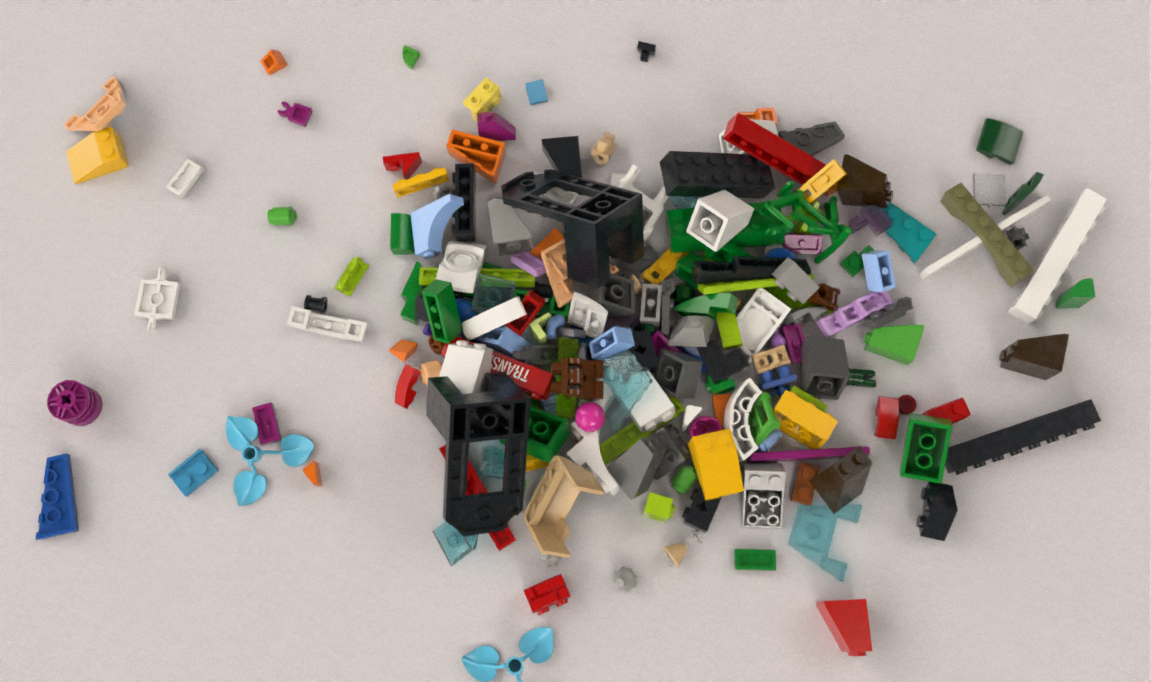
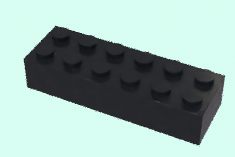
M669 151L660 161L667 196L705 197L726 190L737 198H764L775 189L770 166L750 154Z

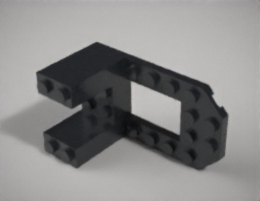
M552 169L544 170V174L534 175L533 171L525 172L501 185L504 204L512 206V208L526 210L528 213H535L542 217L555 219L558 222H564L567 275L570 279L599 288L610 280L609 256L626 261L627 263H635L644 256L643 200L641 193ZM557 187L564 191L575 192L578 195H586L591 198L573 207L539 196Z
M504 371L485 373V391L480 393L462 394L448 376L428 378L426 415L446 441L443 518L463 536L503 531L509 525L507 522L514 515L518 516L523 510L531 398ZM505 439L502 491L466 496L469 443Z

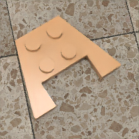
M114 76L102 86L107 93L82 118L74 114L64 124L69 131H101L108 127L110 121L115 116L122 113L126 103L120 82Z
M565 239L543 250L541 253L559 308L571 302L573 296L564 283L570 279L567 275ZM610 265V273L616 275L619 269L615 265Z

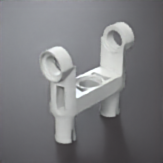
M632 165L626 176L621 178L615 187L642 194L643 209L650 213L643 223L645 241L653 231V225L663 212V205L669 196L666 195L665 187L661 188L654 200L636 189L633 184L640 173H642V170L640 168L636 170L637 166Z

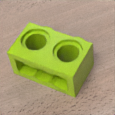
M650 492L642 516L665 523L668 518L671 519L673 517L676 505L672 504V498Z

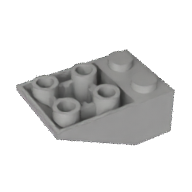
M742 462L741 477L744 491L741 492L742 527L782 528L786 471L782 464Z

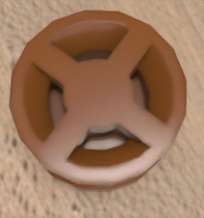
M433 335L430 336L428 341L431 350L435 354L441 355L446 343L434 340Z

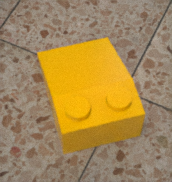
M112 126L91 133L66 151L75 184L129 167L121 136Z
M730 428L692 437L688 443V448L705 501L743 492L744 488L737 449Z

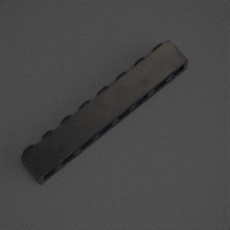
M1092 399L948 447L945 467L948 474L955 472L956 475L967 472V467L974 466L976 469L985 466V461L992 459L993 462L1005 459L1003 456L1010 453L1011 456L1022 453V448L1028 447L1031 450L1040 447V442L1046 441L1049 444L1058 441V436L1064 434L1066 438L1078 434L1076 431L1082 428L1083 431L1095 428L1094 424L1100 422L1101 419Z

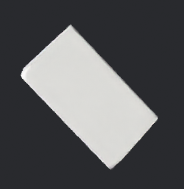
M692 405L686 407L681 426L682 432H685L699 416L702 407Z

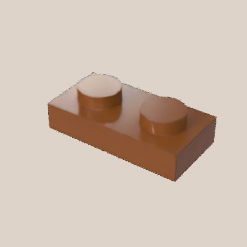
M803 462L799 463L790 501L811 506L815 488L810 483V480L819 474L820 467Z

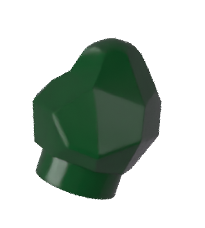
M678 283L675 285V290L671 293L670 299H674V303L679 305L694 298L696 293L688 284Z

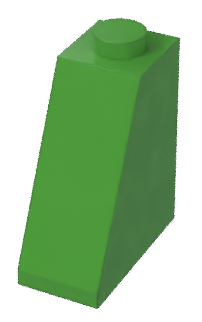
M924 325L873 328L864 337L863 343H866L864 350L909 365L914 361Z

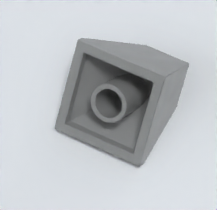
M697 315L677 319L668 345L707 347L715 323L714 319L708 316Z

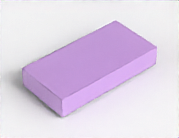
M525 250L511 256V263L535 277L547 273L543 261Z

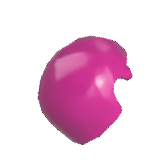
M586 402L580 405L575 413L576 424L585 432H595L605 422L604 410L599 404Z
M701 415L691 423L689 433L692 438L720 431L722 426L717 419L708 415Z

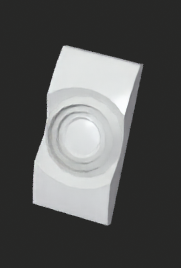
M451 240L447 244L444 259L439 264L436 279L452 283L453 291L473 293L488 250V244Z
M758 288L736 317L743 346L723 350L720 339L718 345L723 355L742 348L751 364L753 362L751 356L760 353L787 317L791 308L763 288Z

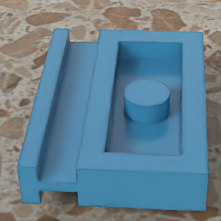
M198 449L168 475L183 495L188 497L215 475L218 469L203 453V450Z

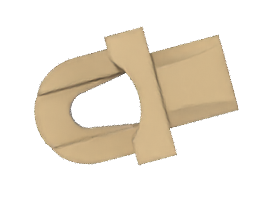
M605 132L603 137L592 148L590 155H593V159L597 164L605 165L610 160L617 147V144L613 143L615 135Z
M784 345L751 356L757 374L791 363ZM768 356H770V357H769L770 360H771V363H770V364H769V362H768V360H767V357H768Z

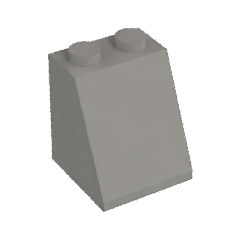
M500 197L488 201L493 242L497 256L515 254L524 250L527 252L533 249L531 233L512 206L504 204L503 199Z

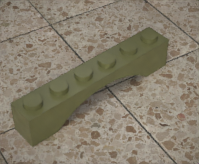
M959 183L945 192L940 202L952 216L965 223L981 239L990 252L999 274L1012 288L1025 280L1034 269L965 186Z

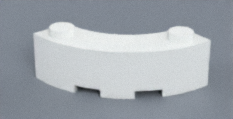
M750 377L741 382L731 394L723 418V430L730 428L739 462L744 461L758 449L751 435L748 416L755 400L762 392Z

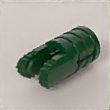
M849 368L850 378L846 385L876 387V380L864 379L874 377L875 371Z

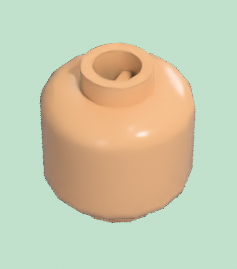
M433 360L421 365L419 369L421 372L419 375L421 384L427 386L428 378L439 377L442 369V364L439 360Z

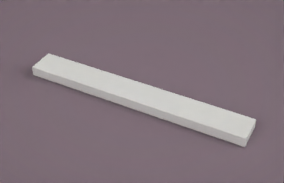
M1044 195L1001 221L997 226L1004 232L1043 208L1051 199L1048 195ZM978 236L924 268L919 276L922 280L927 279L984 243Z

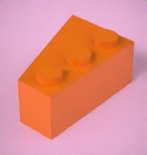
M451 130L446 145L449 155L463 164L474 163L477 173L497 184L507 152L505 143Z

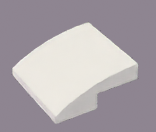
M574 292L567 323L584 328L587 336L597 338L604 332L608 311L594 300Z

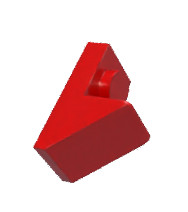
M419 152L383 156V164L386 171L395 172L402 169L404 179L407 180L422 164V159Z

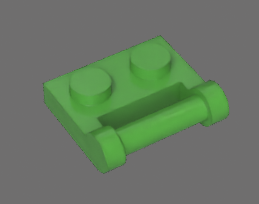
M767 392L761 393L758 396L748 416V425L756 445H761L773 430L780 427L779 419L776 418L770 403V394ZM762 407H764L768 421H766Z

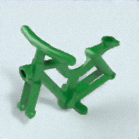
M789 181L778 192L777 199L767 200L764 206L758 210L760 215H764L777 226L769 227L765 234L771 235L773 239L782 236L783 233L788 234L794 228L793 221L797 220L807 224L809 233L830 235L831 245L814 259V262L819 264L846 241L852 233V228L846 227L844 224L838 225L839 218L836 203L838 199L835 196L829 199V203L826 202L823 205L826 213L825 217L805 200L802 190L791 192L790 190L795 184L793 181ZM792 205L793 213H790L787 217L778 210ZM803 208L825 227L819 226L814 219L804 215Z

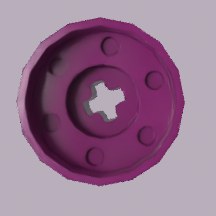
M65 380L58 383L48 395L47 406L53 417L74 426L91 424L102 411L103 403L98 392L75 380Z

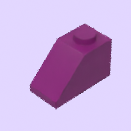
M491 112L478 114L477 124L480 137L496 141L516 140V127L500 115Z

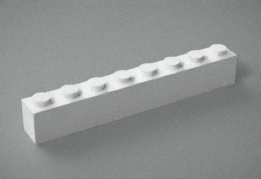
M1088 188L1078 195L1008 311L1010 314L1027 324L1034 320H1039L1043 314L1041 309L1053 297L1050 294L1062 282L1059 279L1070 269L1069 262L1077 257L1079 254L1078 247L1086 242L1088 238L1086 236L1087 232L1094 228L1097 223L1095 221L1096 217H1099L1105 210L1103 205L1107 200L1106 198Z

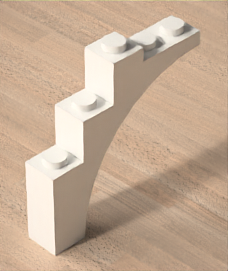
M612 366L604 372V378L599 379V381H604L603 399L593 401L602 407L604 414H606L608 407L617 396L615 390L625 384L624 378ZM577 398V401H578L577 406H578V408H579L580 405H582V404H584V403H586V402H590V401H585V400H579V399ZM574 421L571 424L572 434L580 442L566 453L567 458L593 473L605 493L609 492L614 497L619 492V487L608 473L601 457L599 439L601 428L595 432H585Z

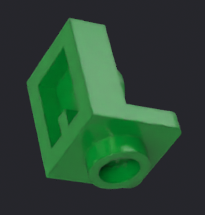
M706 376L705 388L713 396L735 390L736 385L733 378L729 380L728 378H723L714 385L711 376Z

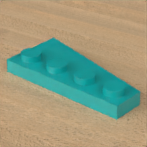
M889 202L888 208L863 206L867 214L878 225L883 227L890 239H894L901 251L911 258L910 260L913 264L918 261L937 235L934 231L891 202Z

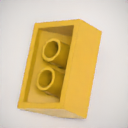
M785 390L773 408L774 414L780 422L778 429L810 449H820L829 439L838 423L831 414L822 412L813 403L804 401L796 393L789 392L788 390Z

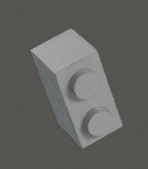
M787 258L772 273L776 278L774 282L782 290L786 288L789 291L787 295L794 302L799 300L804 304L820 288L790 258Z
M643 284L640 325L650 324L655 325V328H659L662 285Z

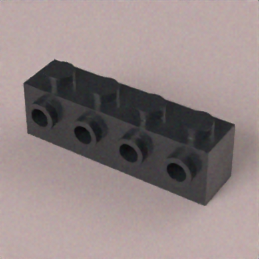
M474 163L455 164V172L452 173L455 189L452 190V195L462 197L464 205L458 208L452 215L455 218V224H452V235L456 236L457 241H476Z

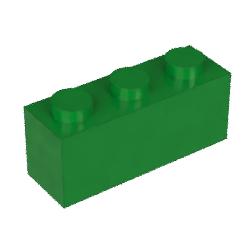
M435 279L422 290V295L433 339L449 344L463 330L452 283Z

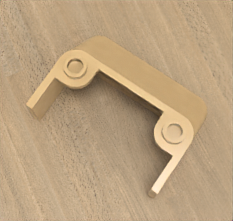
M558 455L553 456L525 510L524 521L542 554L569 558L571 554L564 541L568 537L570 530L565 519L578 494L582 491L603 495L605 491L593 473Z

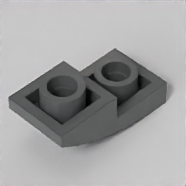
M822 306L804 308L787 316L784 319V323L786 326L792 322L796 325L801 321L807 323L810 320L815 323L823 318L822 313L828 309Z

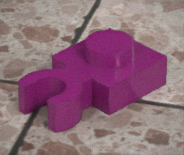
M287 102L281 103L286 108L285 111H277L281 117H288L289 122L307 126L313 113L311 108L294 103L293 107H290Z

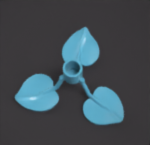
M228 416L226 421L228 442L234 449L242 450V458L245 461H249L248 465L253 470V473L251 471H242L235 477L233 488L238 505L245 506L254 503L264 494L267 487L266 478L262 475H256L257 470L254 466V463L260 461L264 454H283L282 458L285 464L297 467L304 464L314 449L312 441L304 436L292 434L281 440L282 450H261L259 447L252 446L251 443L258 436L257 424L252 419L246 417Z
M540 627L525 633L519 642L520 651L526 654L524 657H511L507 663L497 665L499 655L496 650L490 646H480L462 656L463 665L473 678L481 682L493 680L496 676V669L507 668L511 676H516L517 682H522L520 674L524 669L523 661L529 657L534 663H544L551 657L554 648L553 630L548 627Z

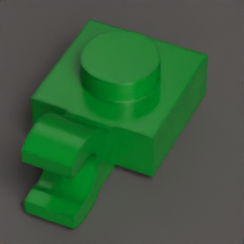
M868 245L859 254L854 250L840 263L841 267L853 278L864 268L862 254L874 251V249Z

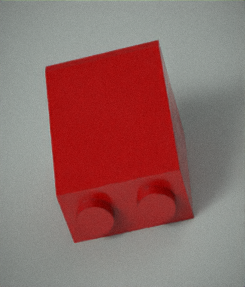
M866 599L816 602V607L842 652H848L849 656H866V651H872Z

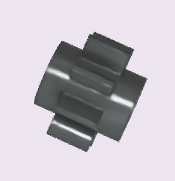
M1014 226L1009 231L1006 230L1007 238L1017 250L1027 246L1026 240L1030 239L1024 227L1019 229Z

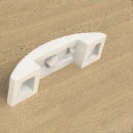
M518 296L461 323L466 340L471 341L527 313Z
M294 306L291 307L287 325L304 331L360 342L363 341L367 326L366 322L352 319L344 320L313 313L311 310Z

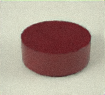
M902 395L898 398L900 414L909 415V413L915 411L917 403L912 396Z

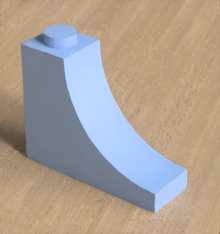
M448 194L410 213L415 255L421 256L424 259H433L435 255L442 253L444 229L453 213L464 205L462 197Z
M500 326L470 341L485 344L486 347L513 358V351H523V346L532 345L504 326Z

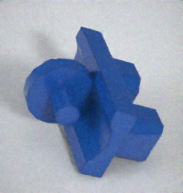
M788 365L777 368L779 378L775 380L771 370L760 373L761 384H759V389L765 390L776 387V389L770 390L772 396L778 394L779 398L785 390L790 391L789 385L782 386V384L797 380L796 374H792Z

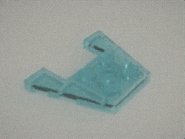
M629 349L601 360L604 361L603 380L620 403L618 407L605 416L615 432L620 430L625 418H628L636 402H639L653 382Z
M827 505L798 506L788 545L834 576L835 579L843 582L848 564L828 558L827 556L837 518L858 523L862 505H846L834 514Z

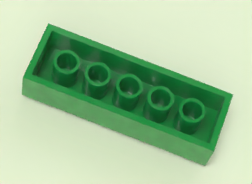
M765 202L747 203L754 208L750 221L729 242L739 248L783 244L785 233L775 239L771 235H766L765 231L769 227L777 226L764 215L759 214L758 210L764 206ZM695 208L667 210L666 227L671 253L705 250V244L686 232Z

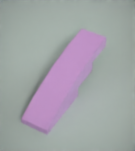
M874 291L821 318L816 324L824 337L828 338L863 321L862 319L869 316L871 312L880 311L886 305L893 304L886 291Z

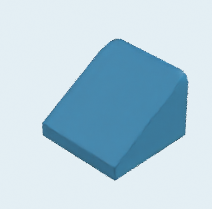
M542 79L525 84L530 105L548 101Z

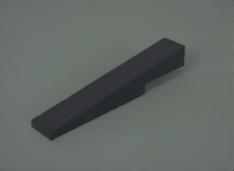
M733 256L732 262L694 260L691 273L695 284L775 278L772 273L787 258ZM790 258L807 275L811 274L812 270L806 259Z

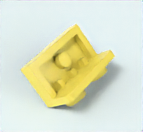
M485 78L463 101V105L471 110L473 120L477 122L478 114L490 112L494 106L500 103L502 98L500 87L488 78Z

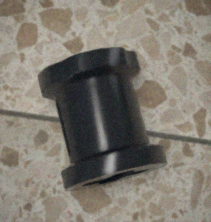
M535 281L533 292L541 297L552 298L553 290L551 285L540 284L538 281Z
M311 295L306 296L304 309L320 311L322 314H325L327 311V297L315 298Z

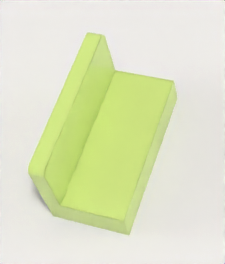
M549 312L529 324L530 333L538 345L547 344V336L543 330L544 326H547V320L551 318Z

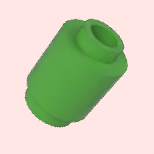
M273 207L268 210V222L274 226L293 225L297 221V212L292 207Z
M688 464L686 467L682 465L674 476L671 487L682 495L686 491L689 492L698 478L695 468Z

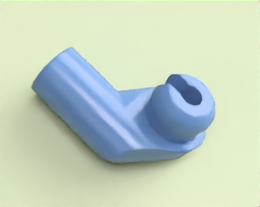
M556 314L547 320V338H556V328L565 325L564 316Z

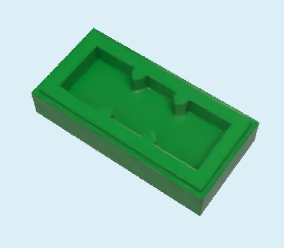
M734 549V570L776 571V550Z

